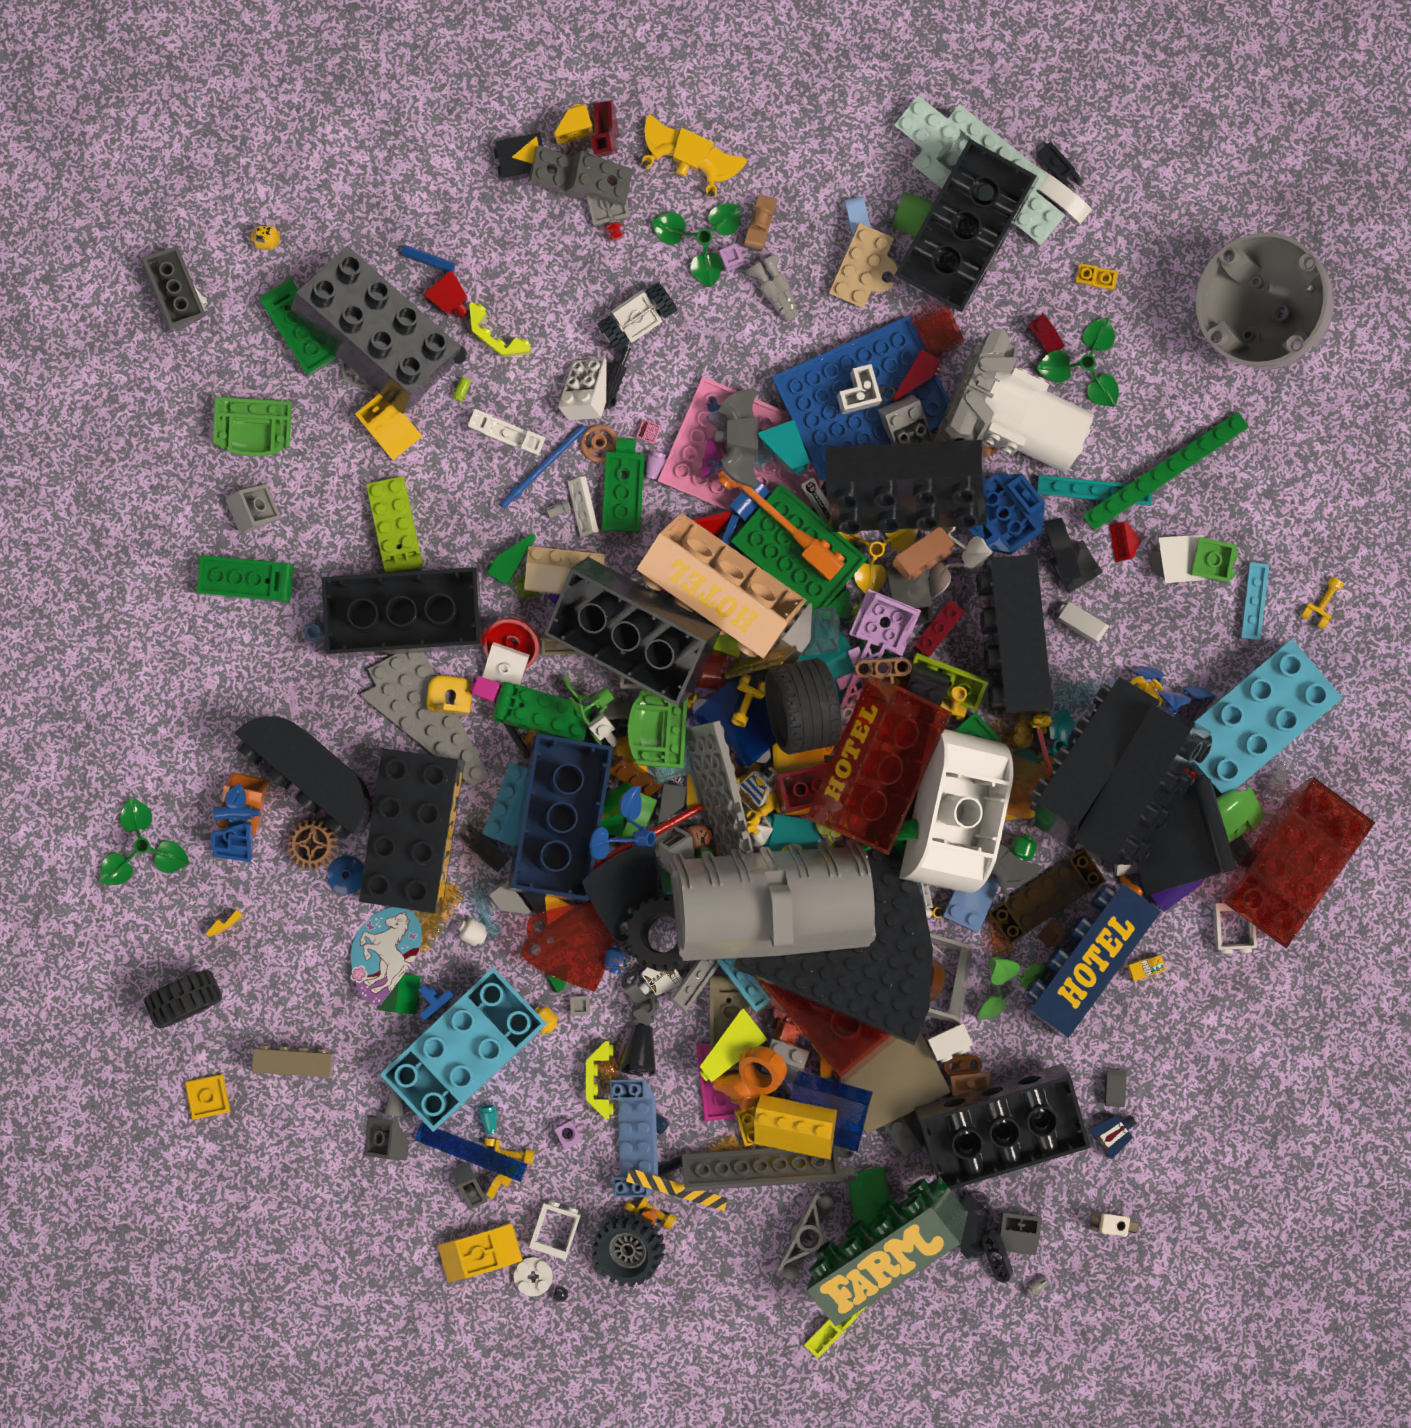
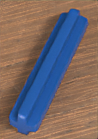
M407 245L402 247L401 254L405 257L447 272H454L456 264L454 262Z

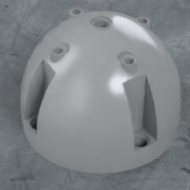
M1254 233L1227 244L1215 254L1204 269L1196 292L1197 319L1207 341L1226 358L1239 365L1253 369H1278L1298 362L1300 360L1299 357L1304 355L1312 346L1316 348L1323 340L1331 324L1334 310L1332 284L1327 271L1319 259L1298 241L1276 233ZM1233 252V258L1227 261V255ZM1286 310V315L1283 318H1279V312ZM1214 337H1221L1219 341L1214 342Z

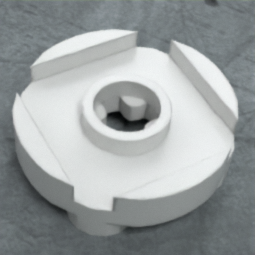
M538 1257L524 1259L518 1264L514 1272L515 1285L521 1293L527 1296L542 1295L548 1290L553 1280L551 1267L547 1262ZM531 1271H535V1274L539 1275L535 1283L528 1279Z

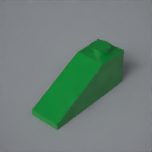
M532 533L498 555L495 560L491 559L486 568L488 570L487 575L508 587L526 557L529 546H532L536 540V535Z

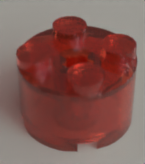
M712 651L696 688L712 690L724 688L725 674L722 673V669L726 670L727 655H724V652Z

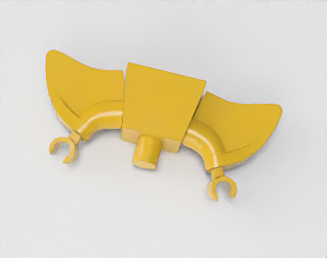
M648 115L646 118L645 139L652 155L644 156L641 164L644 161H648L650 163L646 167V170L652 167L655 159L658 160L660 157L668 155L673 156V161L679 163L675 173L682 177H686L689 169L694 171L701 169L706 174L707 183H709L706 187L707 198L709 191L715 192V198L717 196V187L714 183H721L734 177L747 163L746 158L725 154L717 147H714V142L684 128L677 130L666 127L652 115Z

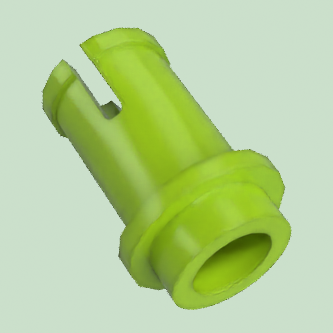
M460 377L455 391L452 392V398L458 402H463L466 399L465 395L472 381L465 377Z

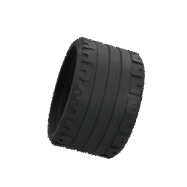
M812 658L800 662L771 666L765 677V698L771 729L779 748L784 753L790 755L835 746L841 736V710L835 682L827 664L819 658Z

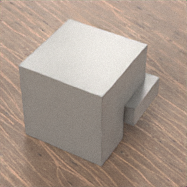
M676 826L657 835L655 850L657 864L670 873L669 861H673L672 854L681 853L684 860L695 859L692 836Z

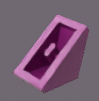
M707 439L701 479H706L712 473H710L709 469L715 467L714 465L707 467V461L713 459L719 462V459L724 458L712 439Z

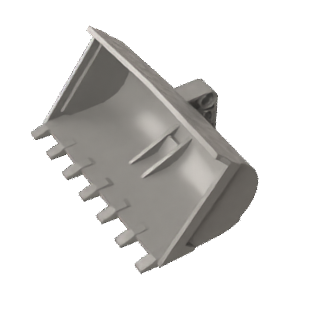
M853 840L847 841V848H830L827 843H817L818 849L801 850L798 845H788L789 851L772 852L769 847H760L759 853L742 854L740 849H732L731 855L714 857L711 851L702 852V858L685 860L681 853L672 854L673 861H669L678 948L682 961L781 956L869 947L876 937L874 925L875 907L871 869L865 850Z

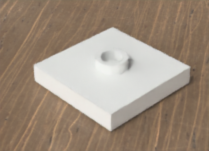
M493 642L482 677L500 684L502 682H509L514 685H520L530 655Z

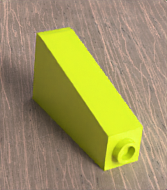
M744 1008L738 1013L701 1064L700 1068L702 1070L699 1073L705 1081L710 1080L713 1082L739 1062L740 1054L745 1049L757 1047L767 1040Z

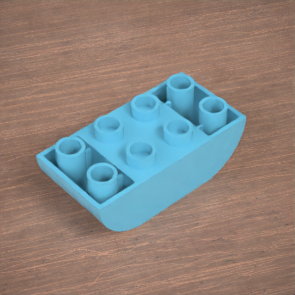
M493 967L386 1068L380 1076L434 1132L509 1063L547 1023Z

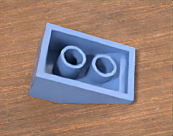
M989 876L985 884L974 893L954 890L942 917L978 933L999 888V880Z

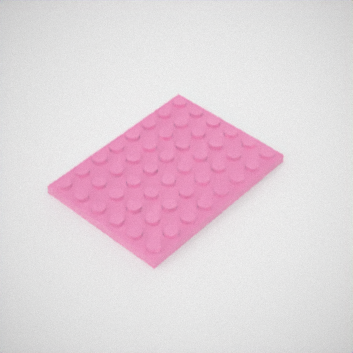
M702 377L658 482L735 514L729 509V506L743 490L740 487H730L728 490L717 481L719 478L718 474L722 471L721 468L717 473L711 474L706 479H701V471L707 439H712L714 442V431H725L727 422L726 417L718 413V410L714 412L708 411L706 403L711 404L709 397L713 396L717 399V404L722 405L727 397L738 391ZM754 399L752 410L754 417H758V433L791 421L786 411ZM758 441V452L753 463L757 480L771 494L781 483L812 510L813 505L802 489L801 484L810 478H814L821 489L824 480H819L811 461L806 473L796 476V473L791 475ZM714 442L721 454L726 457L725 442Z

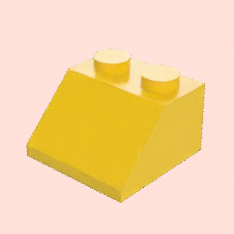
M576 104L567 110L555 131L557 145L593 135L587 106Z

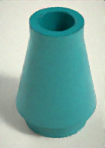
M495 1105L480 1107L479 1115L486 1134L497 1133L498 1109H496Z

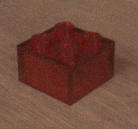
M949 306L913 323L926 352L934 357L964 344L965 340Z

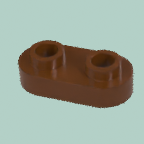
M976 1055L954 1056L952 1059L944 1062V1071L950 1076L975 1074L981 1071L983 1064L982 1060ZM971 1061L976 1063L975 1068L969 1067ZM951 1063H956L957 1068L955 1070L950 1069Z

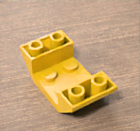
M512 1223L462 1239L438 1244L448 1282L466 1279L523 1261Z

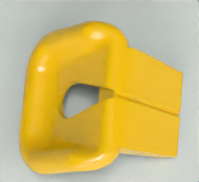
M446 675L433 677L428 684L427 708L437 713L469 715L472 701L470 682L462 677ZM449 689L453 690L456 694L453 705L446 704L445 693Z

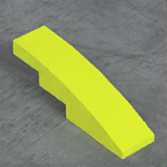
M866 1307L836 1327L828 1318L804 1346L815 1357L819 1358L857 1319Z

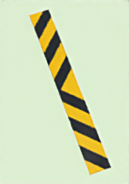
M631 1168L626 1182L725 1211L728 1199L703 1190L685 1192L683 1184Z

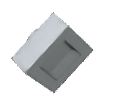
M590 996L570 997L571 1016L590 1015Z

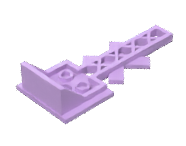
M867 589L849 632L850 635L866 641L862 653L859 646L848 650L853 666L860 659L882 658L885 649L902 656L921 610ZM882 617H888L889 624L887 627L880 626L879 622ZM872 643L879 646L880 650L872 654L869 647ZM885 662L878 665L879 672H885L888 669V665ZM862 663L859 665L858 671L866 673L869 667L866 663ZM854 670L851 673L836 678L840 690L847 688L840 704V710L846 706V708H852L859 713L865 696L868 701L879 697V695L874 696L873 677L862 678ZM860 682L862 688L857 689L855 684ZM856 694L857 704L849 707L848 697ZM841 723V728L848 731L852 730V724L845 725Z

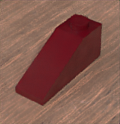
M921 349L891 402H897L927 383L932 376L936 378L941 370V367H939L941 360Z

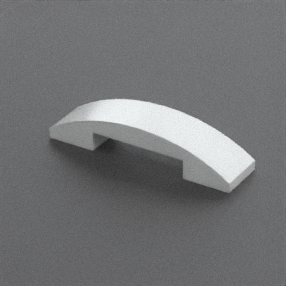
M1039 168L1048 178L1038 191L1066 211L1068 216L1081 224L1092 209L1063 183Z
M474 409L468 427L535 455H539L545 441L543 436L518 428L477 409Z

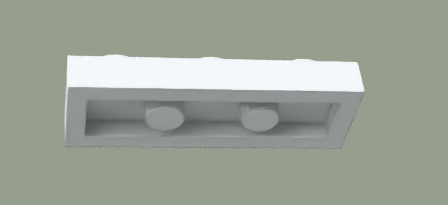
M586 476L568 481L580 537H586L599 532Z

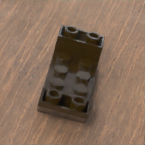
M1083 849L988 913L1008 943L1012 944L1027 932L1104 883L1106 879L1086 849Z

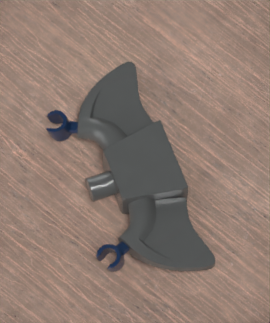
M746 389L736 392L727 397L722 405L717 404V399L711 396L709 397L711 404L706 403L708 411L714 412L718 410V413L727 419L725 431H714V442H725L727 456L719 459V462L711 459L707 461L706 465L707 467L715 466L709 469L712 474L717 473L721 467L723 472L734 481L756 488L758 481L753 463L758 452V417H754L752 410L756 390Z

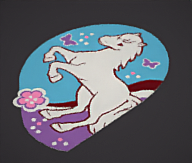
M395 907L381 910L374 914L359 929L354 938L351 949L353 973L351 980L355 981L361 997L371 1004L381 1005L419 952L422 941V929L418 918L412 911Z

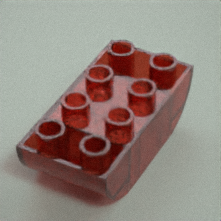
M1315 777L1307 779L1285 800L1241 861L1224 890L1222 902L1287 949L1376 822Z

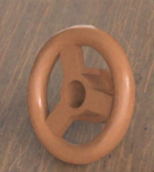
M591 426L582 435L581 450L589 460L605 462L606 455L597 457L592 454L596 450L604 448L610 450V452H616L617 435L608 426ZM600 430L607 432L611 436L613 445L607 443L606 437L601 435ZM594 432L595 436L592 438V446L587 449V438ZM598 440L603 441V444L601 446L596 445V442Z

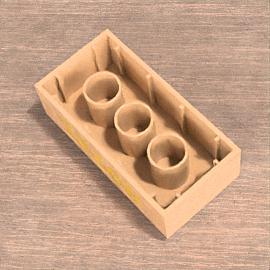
M682 512L660 532L636 569L644 575L642 579L646 585L657 591L665 589L675 596L674 602L691 612L695 610L708 621L721 628L722 630L719 635L728 633L738 640V648L750 657H757L759 655L764 659L807 601Z

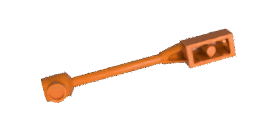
M723 470L718 474L719 478L717 481L727 490L730 487H740L787 529L805 550L801 557L829 582L845 565L842 562L845 558L837 551L833 554L828 549L830 544L823 538L819 541L817 538L815 539L802 530L797 529L751 487L734 481Z

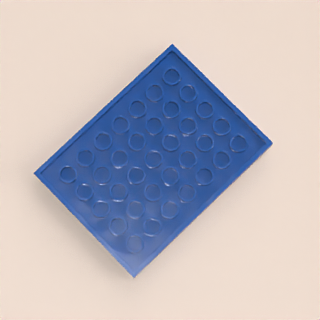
M909 316L772 376L771 379L791 421L794 420L807 455L820 481L826 479L827 447L892 444L884 429L878 410L892 404V399L890 398L893 391H890L888 385H891L897 391L921 349L926 351ZM872 364L878 388L882 386L887 387L880 396L881 398L887 397L888 400L879 407L874 406L842 414L837 395L840 391L854 388L850 375L852 369ZM938 375L936 378L932 376L927 383L905 396L913 395L920 400L930 431L939 427L949 402V398Z

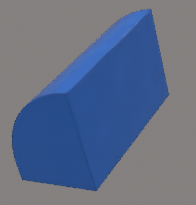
M758 481L756 488H752L765 500L771 495L769 490L760 481ZM742 491L729 506V509L747 523L761 506Z

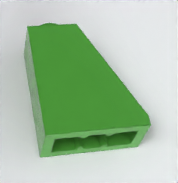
M640 793L641 812L633 821L647 828L657 800ZM627 821L622 837L632 838L633 833L639 830V828Z

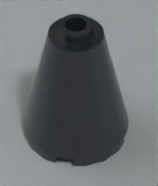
M642 1023L633 1026L619 1061L618 1071L622 1069L623 1073L635 1076H643L644 1073H649L648 1077L655 1076L656 1064L652 1027Z

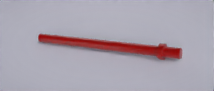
M699 803L650 831H653L657 836L702 811L703 807ZM628 842L610 852L605 858L595 860L594 869L621 852L632 848V845L635 843Z

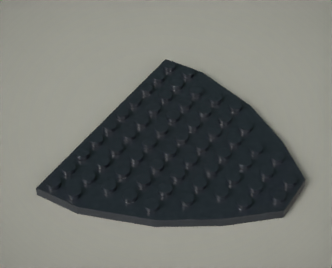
M874 845L871 849L865 851L871 869L875 907L874 925L876 937L869 947L781 956L737 958L733 968L915 1045L930 1009L933 946L924 901L917 882L899 878L904 857Z

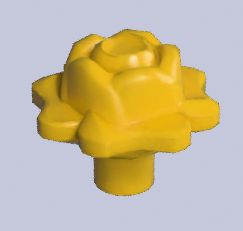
M1038 713L1034 715L1033 720L1029 723L1032 728L1037 727L1042 730V733H1046V727L1053 723V720L1045 713Z

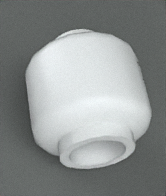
M469 918L467 921L463 920L458 927L460 939L471 946L481 945L488 934L486 925L475 918Z

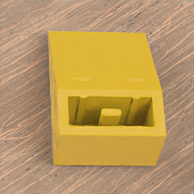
M378 394L355 413L356 417L393 461L422 438V435L406 415L396 409L381 394Z

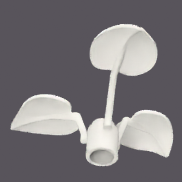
M942 527L953 542L966 550L962 554L964 563L947 564L945 566L944 563L940 562L933 568L929 584L934 597L944 592L950 584L951 572L949 568L962 566L968 568L981 567L985 559L992 554V551L981 537H973L966 546L951 536L950 533L956 527Z

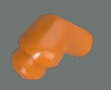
M1128 874L1118 877L1121 884H1125L1140 896L1144 894L1142 886L1132 884Z

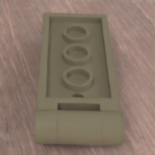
M728 976L710 977V1052L743 1008L749 1015V1004ZM730 998L732 1002L727 1003L726 1000ZM739 1062L727 1071H739Z

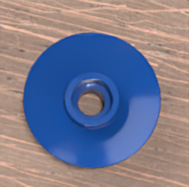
M343 856L337 858L328 869L327 877L330 886L340 894L348 895L361 889L364 866L354 857ZM345 871L349 872V878L344 879L342 876Z

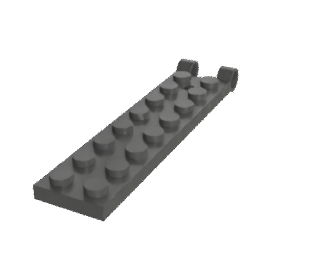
M850 1142L833 1144L830 1160L776 1148L682 1154L685 1192L830 1181L853 1183L858 1179L856 1168H839L838 1156L844 1159L851 1158L854 1155V1148ZM820 1162L822 1166H816L815 1164Z

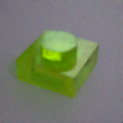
M525 577L516 579L520 599L539 595V592L524 591Z

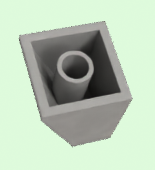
M772 1036L768 1048L777 1052L785 1061L787 1067L785 1079L798 1083L809 1054V1047ZM762 1065L761 1071L770 1074L769 1070Z

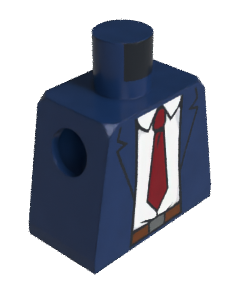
M1114 1115L1091 1126L1088 1130L1109 1159L1112 1160L1133 1138L1129 1129L1135 1126L1137 1122L1131 1115L1122 1121L1117 1115Z

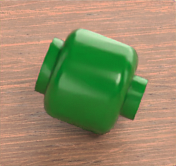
M1024 833L1023 836L1017 835L1014 838L1010 851L1023 861H1031L1038 846L1033 842L1034 837Z

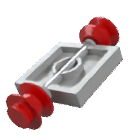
M610 182L608 184L614 186L615 182ZM590 194L586 195L594 227L609 223L604 228V230L609 231V235L606 238H611V241L622 239V235L625 232L620 231V227L623 224L616 221L631 218L627 201L624 206Z

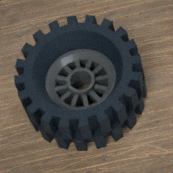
M623 1212L619 1213L617 1217H611L594 1239L595 1242L592 1245V1250L595 1252L592 1254L593 1260H598L595 1266L597 1269H603L601 1272L603 1277L606 1275L611 1277L609 1279L611 1283L618 1280L619 1286H624L626 1282H628V1287H634L636 1282L638 1285H641L645 1279L649 1280L664 1257L665 1244H661L664 1240L663 1234H657L660 1229L657 1225L655 1227L651 1226L653 1222L651 1219L648 1218L647 1221L642 1220L644 1216L642 1214L634 1217V1212H628L625 1217Z

